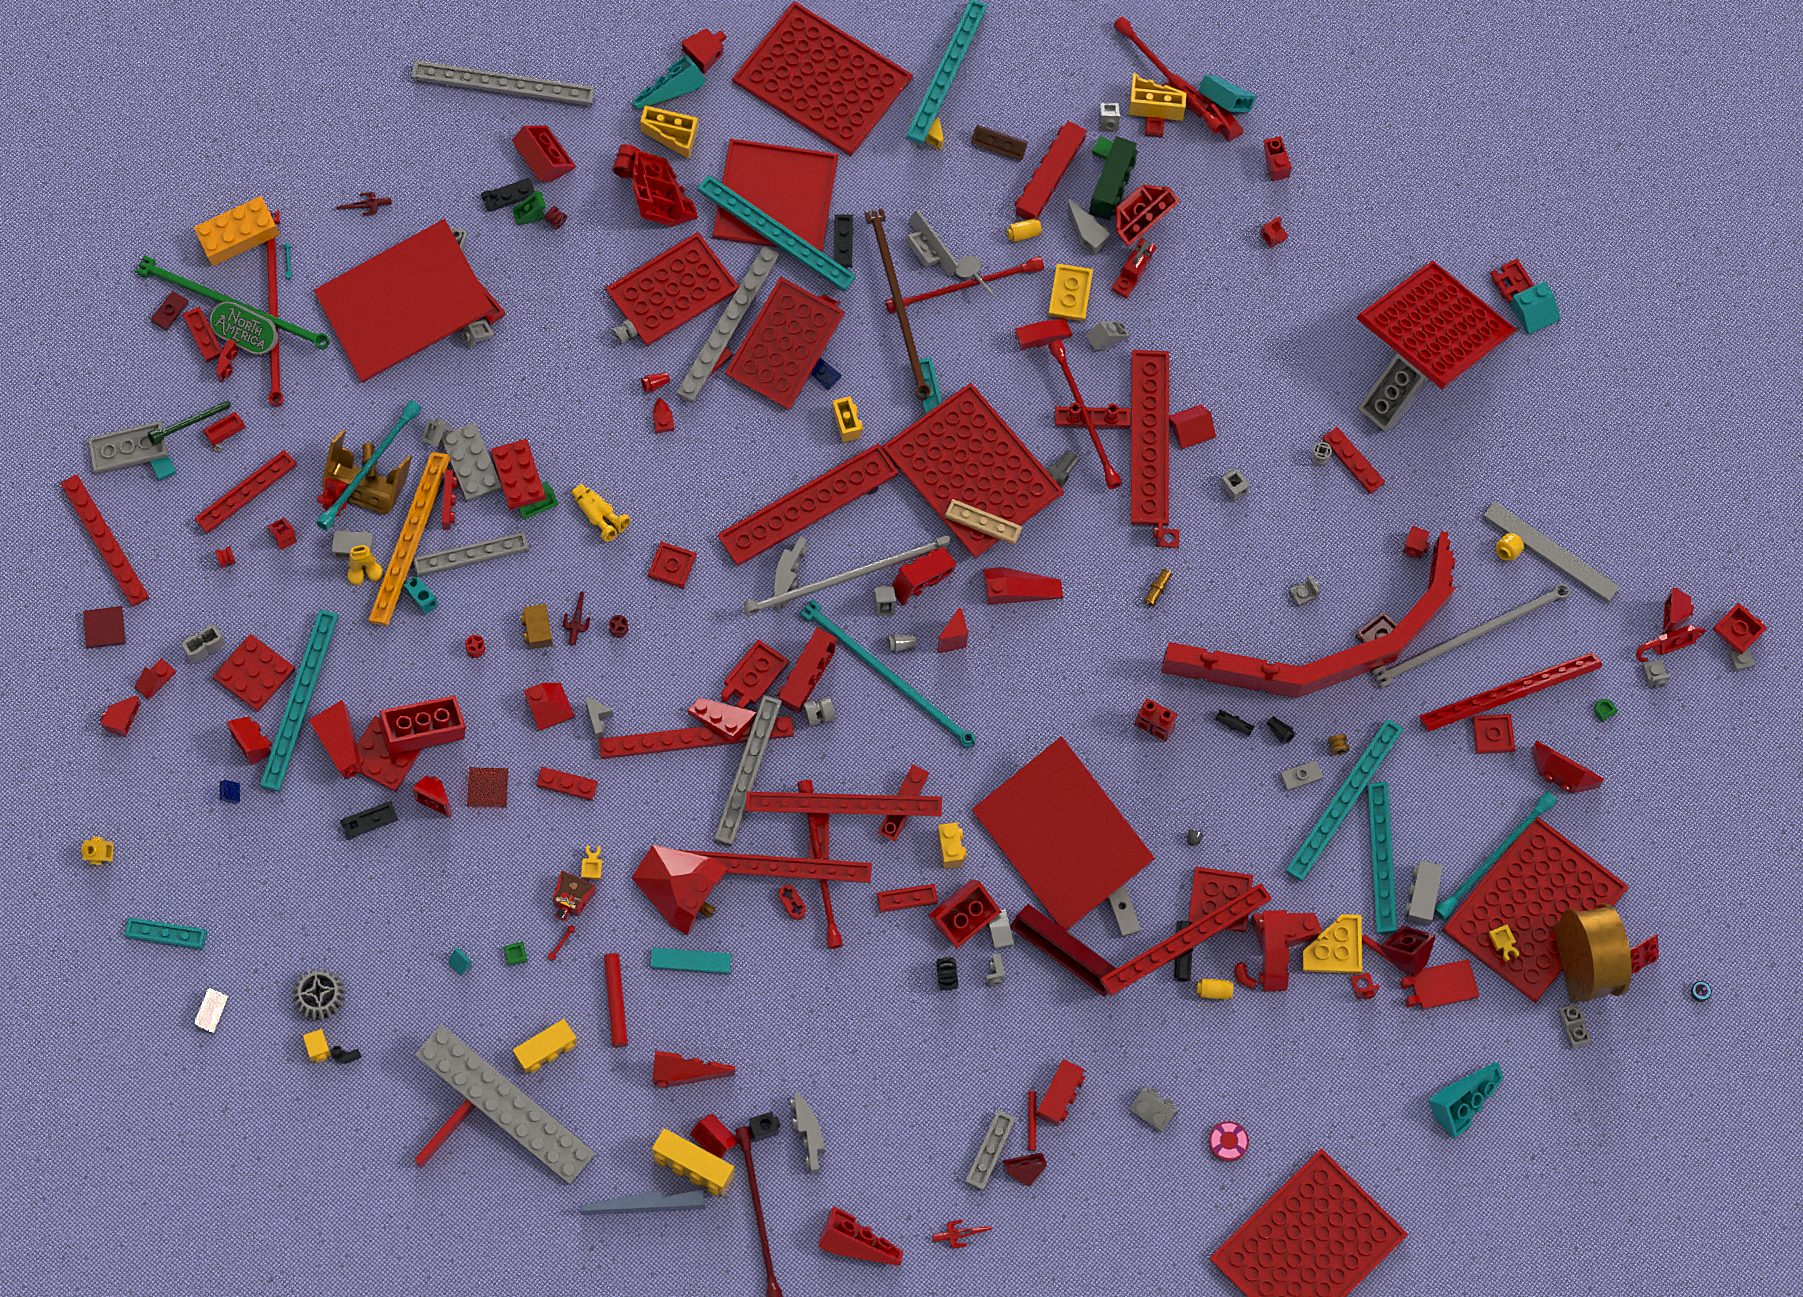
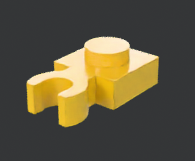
M587 845L586 855L588 858H583L581 879L601 880L603 861L602 859H597L601 854L600 846H597L595 853H591L590 845Z
M1508 925L1489 932L1496 950H1503L1505 962L1510 960L1508 953H1513L1514 957L1518 958V950L1512 947L1516 941Z

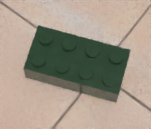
M1116 136L1092 195L1089 214L1110 221L1112 215H1116L1115 207L1118 206L1119 200H1122L1125 185H1128L1131 170L1134 169L1137 161V143Z

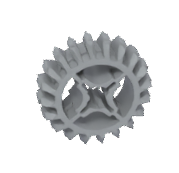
M314 967L313 973H310V970H306L307 976L300 974L299 977L302 981L295 980L294 983L297 987L292 988V992L295 993L292 995V1000L296 1001L294 1003L295 1008L299 1007L298 1012L300 1014L305 1012L304 1016L306 1018L312 1014L313 1020L317 1019V1015L320 1016L321 1020H324L325 1014L331 1018V1011L338 1013L339 1011L336 1006L343 1007V1003L340 1000L346 999V996L342 994L346 992V988L341 987L344 984L343 980H338L339 975H333V970L331 969L326 973L325 967H322L320 972H318L317 967ZM320 980L327 981L331 983L334 987L329 988V986H322ZM314 982L313 987L304 992L305 988ZM318 986H319V989H320V991H321L320 1001H319L318 997L316 996V995H317V991H318ZM334 995L333 999L324 1006L325 1000ZM304 1000L315 1001L317 1007L309 1006Z

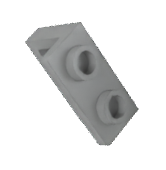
M1145 1086L1129 1110L1163 1132L1178 1108L1172 1100L1161 1097L1156 1089Z

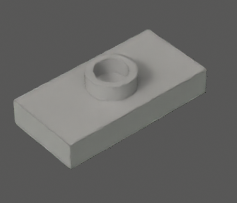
M1317 760L1280 773L1287 792L1324 778Z

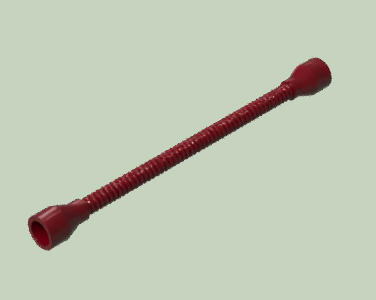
M740 1127L735 1129V1133L745 1156L757 1228L766 1266V1297H783L782 1289L774 1276L760 1195L751 1158V1127Z

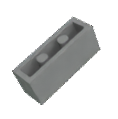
M1420 860L1418 866H1414L1412 877L1415 880L1414 884H1410L1408 891L1411 899L1410 902L1406 903L1404 911L1407 914V921L1428 926L1432 922L1443 865Z

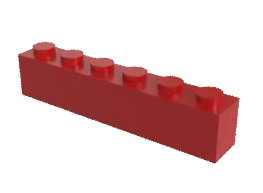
M1067 121L1065 126L1062 125L1057 133L1058 138L1056 140L1053 139L1049 146V153L1043 155L1040 161L1041 166L1039 169L1036 168L1032 174V181L1026 183L1023 189V196L1017 198L1014 205L1016 206V215L1026 220L1033 218L1036 220L1039 218L1085 141L1086 129L1070 121Z

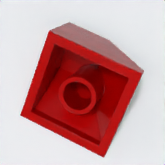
M1673 587L1665 600L1663 634L1676 630L1688 620L1689 616L1693 615L1694 605L1691 604V597L1678 588Z
M540 683L524 690L526 702L539 731L575 718L561 683Z
M425 775L413 787L416 802L450 818L452 813L442 781L434 776L430 778Z

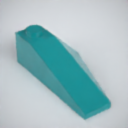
M685 55L668 68L669 72L665 76H659L653 87H647L631 102L637 109L698 90L704 85L703 83L706 82V79L695 63Z
M1494 1062L1443 1088L1428 1100L1433 1116L1453 1138H1457L1469 1128L1474 1114L1482 1110L1483 1107L1481 1105L1484 1100L1492 1096L1504 1079L1499 1063Z

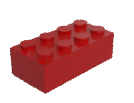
M456 695L380 710L379 725L389 755L465 739L466 725Z

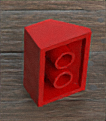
M547 125L523 126L511 140L516 146V150L521 153L526 164L532 169L535 177L540 182H552L576 168V165Z
M971 879L927 916L937 930L958 949L1002 911L982 883Z

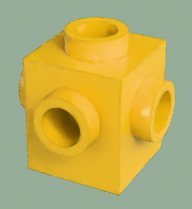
M91 837V840H84L81 848L82 860L90 861L91 865H102V861L113 862L114 842L103 841V837Z

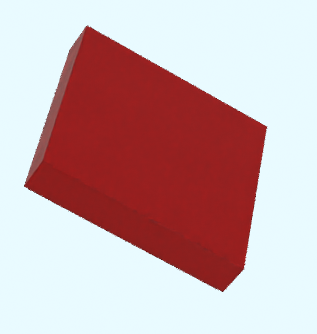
M660 542L648 577L684 589L697 553Z
M1511 714L1477 715L1472 717L1476 754L1515 752Z

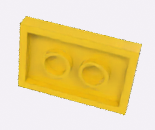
M1057 263L1048 316L1085 322L1093 269Z

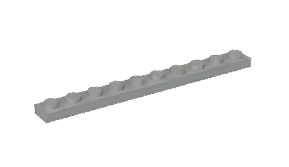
M415 60L412 72V80L587 106H592L595 87L417 60Z
M763 246L739 286L740 288L736 291L676 392L678 397L694 403L720 356L780 258V253Z

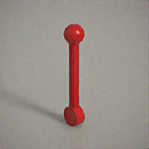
M571 925L567 928V933L557 947L548 954L549 960L553 961L556 959L558 950L568 936L575 931L574 926Z

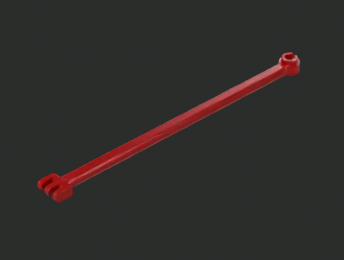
M276 211V217L273 220L275 224H280V211ZM275 237L267 241L269 314L278 318ZM275 327L276 332H278V341L274 349L270 351L271 392L268 395V400L272 406L276 407L274 399H280L277 402L279 407L283 404L284 397L280 389L279 328Z

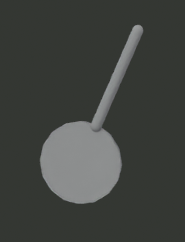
M975 256L960 258L957 261L959 266L955 270L956 275L961 278H971L974 276L989 294L994 296V292L977 275L981 270L982 264L980 260Z

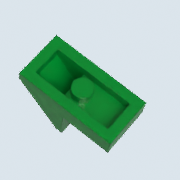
M535 191L513 208L517 225H524L544 219L543 210L546 208L542 192Z

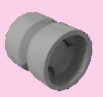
M830 696L820 698L818 702L812 700L803 703L809 727L820 725L821 721L827 723L836 720Z

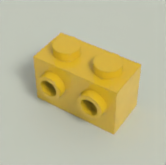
M851 396L833 400L832 411L842 443L860 439L863 425L861 420L857 418V406L855 403L853 404Z
M957 822L938 825L937 834L943 869L963 866L964 858H967L965 846H961V840H963L962 828H958Z

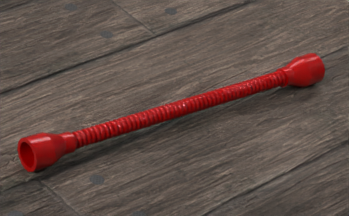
M1124 16L1118 18L1114 23L1115 29L1131 39L1177 90L1185 92L1186 99L1202 115L1212 133H1219L1225 126L1220 118L1212 115L1195 99L1135 34L1130 22Z
M1038 256L1015 268H1009L1004 271L995 272V274L981 276L980 278L987 283L991 280L1004 278L1020 272H1038L1044 270V263L1041 256ZM975 278L939 288V290L936 289L921 295L918 294L902 299L906 307L915 302L917 303V301H924L935 296L980 285L981 283ZM893 298L885 300L889 314L895 313L896 308Z
M1062 340L1053 341L1048 345L1049 350L1058 361V364L1061 365L1075 402L1081 405V416L1104 466L1103 470L1109 490L1116 489L1122 485L1119 474L1110 465L1087 408L1081 398L1082 396L1068 367Z
M802 780L797 783L799 793L814 792L812 780ZM807 813L814 856L816 859H823L814 813ZM819 880L828 923L827 946L828 949L840 948L843 946V941L833 918L828 884L825 880Z

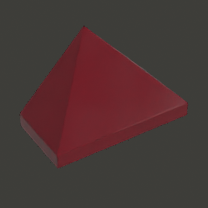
M1042 1152L1003 1160L1007 1174L1029 1187L1047 1166Z

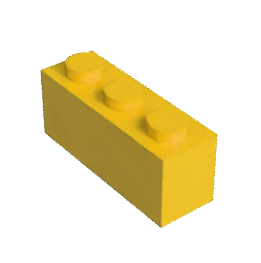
M562 1019L514 1048L513 1054L526 1074L529 1072L535 1073L541 1068L542 1064L546 1062L551 1063L562 1052L565 1051L567 1053L576 1047L577 1038L565 1019Z

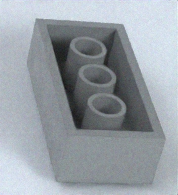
M1397 353L1358 409L1387 432L1396 426L1429 379Z

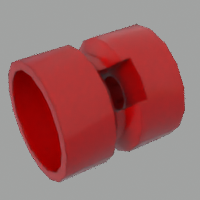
M629 144L619 146L616 154L617 158L612 167L614 174L622 178H633L635 151L639 150L637 147Z

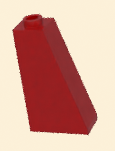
M343 700L311 718L309 722L339 772L346 780L357 775L362 770L350 712Z

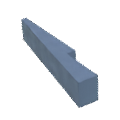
M702 1189L662 1197L661 1190L582 1205L581 1210L582 1215L705 1209Z

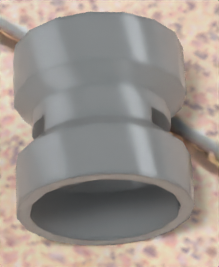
M628 319L622 322L621 326H616L612 329L614 337L621 345L627 342L628 338L638 335L636 328Z
M1326 442L1315 444L1311 454L1312 462L1317 466L1326 465L1332 453L1331 446Z

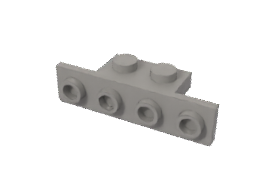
M919 210L914 211L908 222L916 232L907 235L905 238L906 242L925 267L939 263L948 277H951L959 264Z

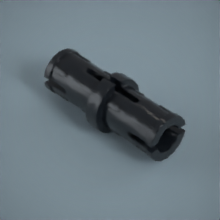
M1221 709L1215 718L1216 721L1229 726L1231 730H1238L1249 737L1255 725L1239 719V716H1233Z

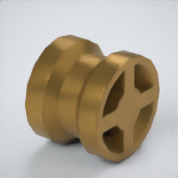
M1338 734L1328 738V743L1331 745V755H1342L1350 751L1349 746L1346 744L1347 735Z

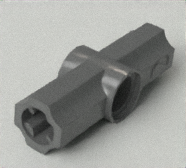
M1066 450L1057 463L1048 469L1047 472L1061 488L1066 484L1069 474L1079 462V457L1074 452Z

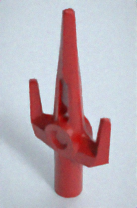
M962 1219L948 1222L947 1232L932 1234L933 1242L949 1240L950 1246L953 1249L966 1247L967 1243H957V1240L991 1230L992 1227L955 1229L954 1225L963 1222ZM964 1231H972V1232H970V1233H966V1234H962V1235L959 1234L960 1232H964Z

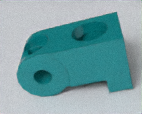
M415 576L403 585L408 595L418 605L424 615L439 606L436 596L418 577Z

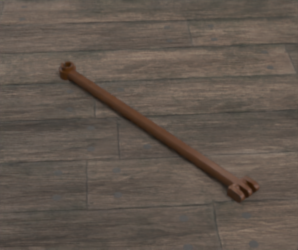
M876 209L872 210V216H870V212L867 210L864 212L867 224H873L915 378L917 386L915 395L919 400H923V398L926 400L930 396L931 389L924 380L882 222H885L886 219L884 209H879V215Z

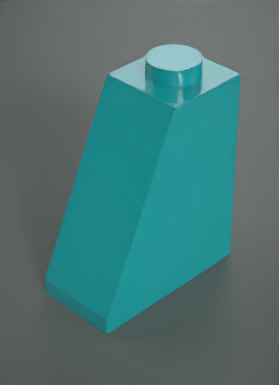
M1205 75L1201 80L1198 92L1229 112H1250L1257 98V95L1216 75Z

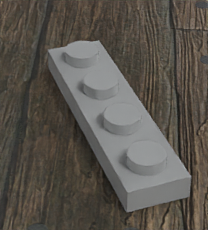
M997 1110L967 1176L966 1184L984 1191L1016 1120L1015 1117Z

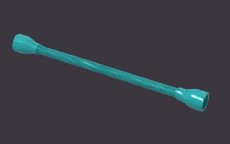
M410 400L403 409L402 416L399 418L400 420L386 436L385 440L379 445L334 505L322 513L315 521L320 529L324 531L329 530L334 523L338 510L356 489L361 480H363L403 426L419 414L422 408L417 402Z
M1546 791L1539 798L1537 805L1530 815L1484 861L1478 870L1466 880L1453 896L1440 902L1435 907L1434 913L1441 920H1446L1452 913L1454 906L1458 903L1459 898L1471 888L1495 860L1507 850L1538 816L1551 809L1557 803V799L1553 794Z

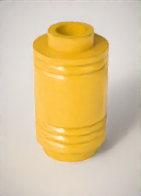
M1033 218L1010 224L1006 232L1009 240L1012 239L1013 242H1018L1039 236L1042 233L1040 221Z
M1201 978V982H1197L1196 993L1200 994V998L1228 1000V998L1233 997V983L1229 980Z

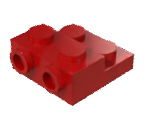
M1737 603L1712 630L1742 655L1765 632L1767 627L1760 619H1756L1745 606Z

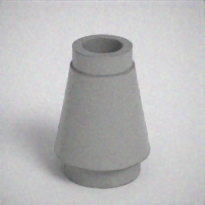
M892 634L887 637L889 652L893 651L896 653L916 647V638L911 635Z

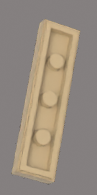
M952 499L945 514L947 519L1013 545L1016 544L1022 531V526L954 499Z

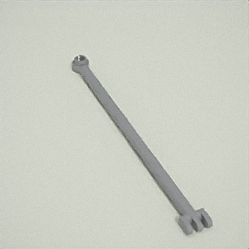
M943 536L937 538L933 543L759 602H755L753 599L748 600L743 604L746 616H752L764 609L928 554L933 549L938 550L944 547L947 550L950 537Z
M1558 584L1554 591L1388 670L1381 666L1373 670L1372 674L1376 676L1381 673L1375 679L1377 682L1385 680V682L1379 685L1383 689L1393 683L1391 678L1550 602L1557 599L1565 600L1569 596L1570 589L1565 591L1568 586L1566 584ZM1562 591L1565 593L1563 596H1561L1558 594V592Z

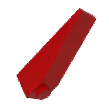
M832 1207L820 1234L819 1247L835 1255L900 1266L903 1255L902 1250L885 1238H878L873 1235L872 1229L868 1226L864 1228L855 1222L857 1218L837 1207Z

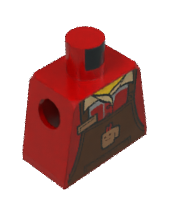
M561 871L553 896V905L559 908L555 917L561 921H566L569 913L579 916L595 895L596 885Z

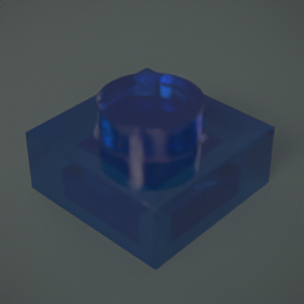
M228 780L220 781V800L234 804L239 803L240 783Z

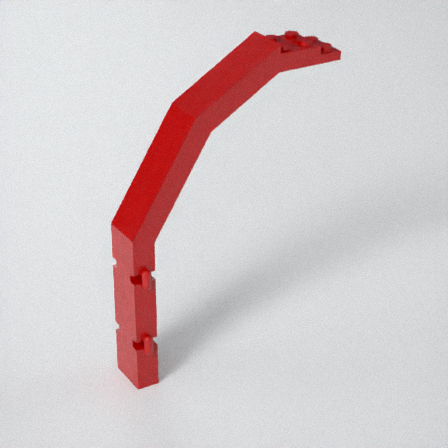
M1441 531L1433 546L1427 592L1390 634L1303 666L1279 662L1270 664L1267 663L1268 660L1215 650L1213 653L1206 652L1207 649L1168 642L1163 657L1161 673L1196 680L1205 678L1207 682L1255 691L1263 689L1267 690V693L1299 698L1373 671L1381 666L1395 663L1449 602L1456 587H1452L1453 576L1451 575L1456 559L1453 558L1454 551L1449 550L1450 540L1448 539V532Z

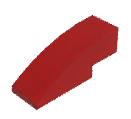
M1055 319L1015 328L1014 335L1022 351L1034 346L1039 348L1053 341L1072 337V332L1066 319Z

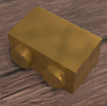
M546 604L523 607L524 614H521L522 626L526 625L527 632H524L525 644L529 643L530 649L553 646Z

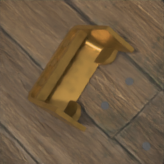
M342 430L330 443L322 479V488L324 490L325 479L342 480L348 487L362 469L353 465L355 460L354 454L349 449L343 447L345 430ZM408 455L397 468L392 469L388 473L387 478L377 475V480L367 481L364 477L347 501L381 514L389 513L393 509L406 483L412 456Z

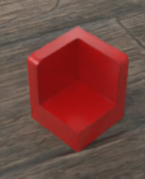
M1280 216L1262 226L1260 235L1270 248L1288 238V234L1281 226L1282 218Z

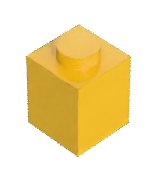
M322 1029L303 1035L311 1062H323L327 1060V1057L331 1056Z

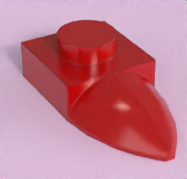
M658 398L653 409L656 434L675 431L672 411L664 400Z

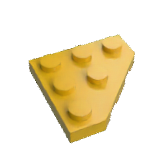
M1341 914L1332 925L1302 952V972L1361 974V915Z

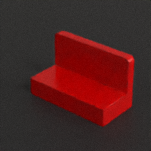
M1214 103L1210 105L1209 112L1219 117L1225 124L1220 132L1227 142L1243 134L1244 130L1231 112L1220 105L1218 107Z
M710 1114L700 1120L690 1132V1135L707 1152L720 1159L725 1156L729 1149L738 1144L737 1138L714 1114Z

